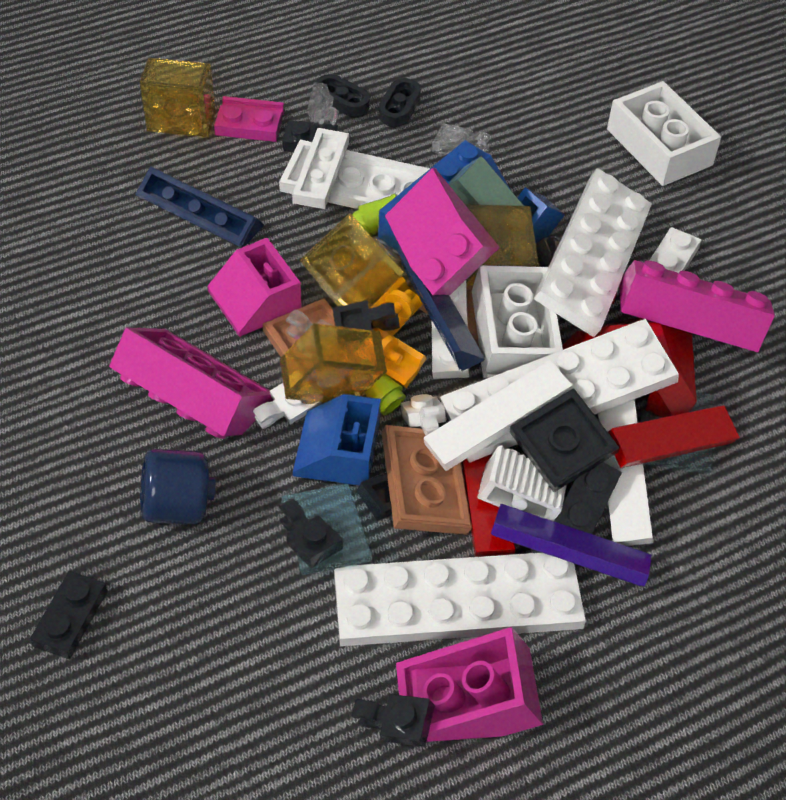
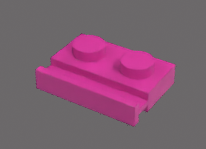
M223 96V103L220 105L214 125L215 135L277 142L282 115H284L283 102Z

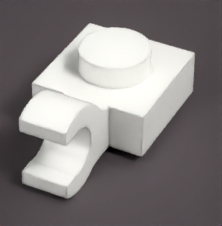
M302 372L270 390L274 401L261 404L253 412L256 415L254 416L263 430L284 416L291 425L304 417L307 411L321 405V400Z
M421 394L413 396L411 401L401 402L402 417L410 428L421 426L425 436L440 428L438 423L446 422L445 408L437 397Z

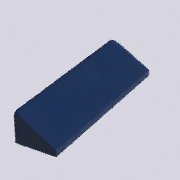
M151 166L135 194L240 248L245 247L264 225L256 217Z
M399 247L397 252L403 269L458 369L464 371L483 362L484 356L449 295H432L412 270L401 247Z

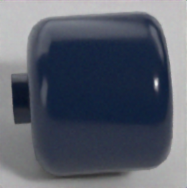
M152 449L145 454L140 489L141 516L145 521L172 524H198L202 521L206 513L208 500H214L216 487L215 477H209V464L206 456L199 451Z

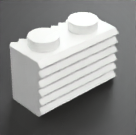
M503 446L496 448L484 467L485 470L477 498L497 507H500V504H504L554 521L562 511L566 486L553 492L529 458H526L524 454L521 455L513 449H504Z

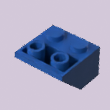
M342 394L307 411L294 464L293 476L358 486L361 482L370 479L380 428L381 399Z

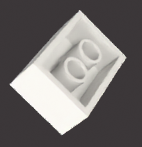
M664 81L615 99L612 102L607 130L662 186L713 166L721 136Z
M481 265L478 268L472 288V298L479 348L484 356V361L481 362L483 378H487V373L501 374L563 350L557 314L534 300L548 267Z

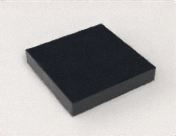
M574 388L510 427V434L553 492L558 491L616 455L620 448Z

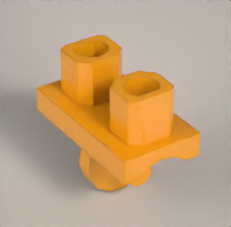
M401 276L371 308L384 303H394L395 313L398 314L401 328L423 303ZM400 328L386 332L394 336Z
M374 328L375 337L363 340L353 351L354 356L364 362L371 361L376 368L407 388L413 382L427 358L386 331Z

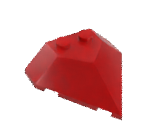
M637 317L603 325L595 337L643 320V318ZM647 320L679 373L678 383L650 393L645 410L658 418L691 412L697 402L692 333ZM583 330L577 331L567 340L562 348L564 350L595 337H592Z

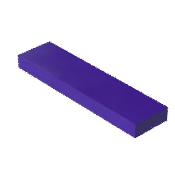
M500 504L491 531L493 536L645 587L650 573L651 554Z

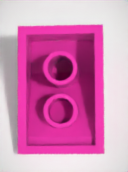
M431 168L385 215L410 267L432 295H451L500 248L436 168Z
M512 627L396 663L399 695L429 698L435 705L427 742L501 737L543 725L530 648Z

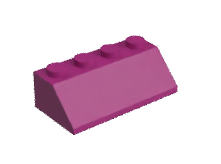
M634 260L623 274L619 284L622 313L755 352H759L775 317L771 300L759 292L749 291L745 293L734 290L731 285L722 281L711 283L701 280L697 275L688 271H680L679 273L670 271L655 261L648 260L643 263Z
M126 327L109 365L110 368L121 374L120 379L125 383L143 387L149 391L148 396L160 403L171 404L177 408L176 413L179 416L191 421H199L206 426V432L221 439H225L226 436L242 435L256 421L254 417L256 415L253 410L263 403L274 401L269 389L166 329Z

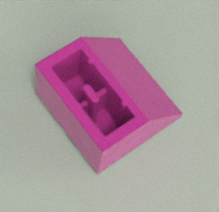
M268 238L237 249L207 286L208 292L239 337L262 328L265 322L302 308L301 282Z

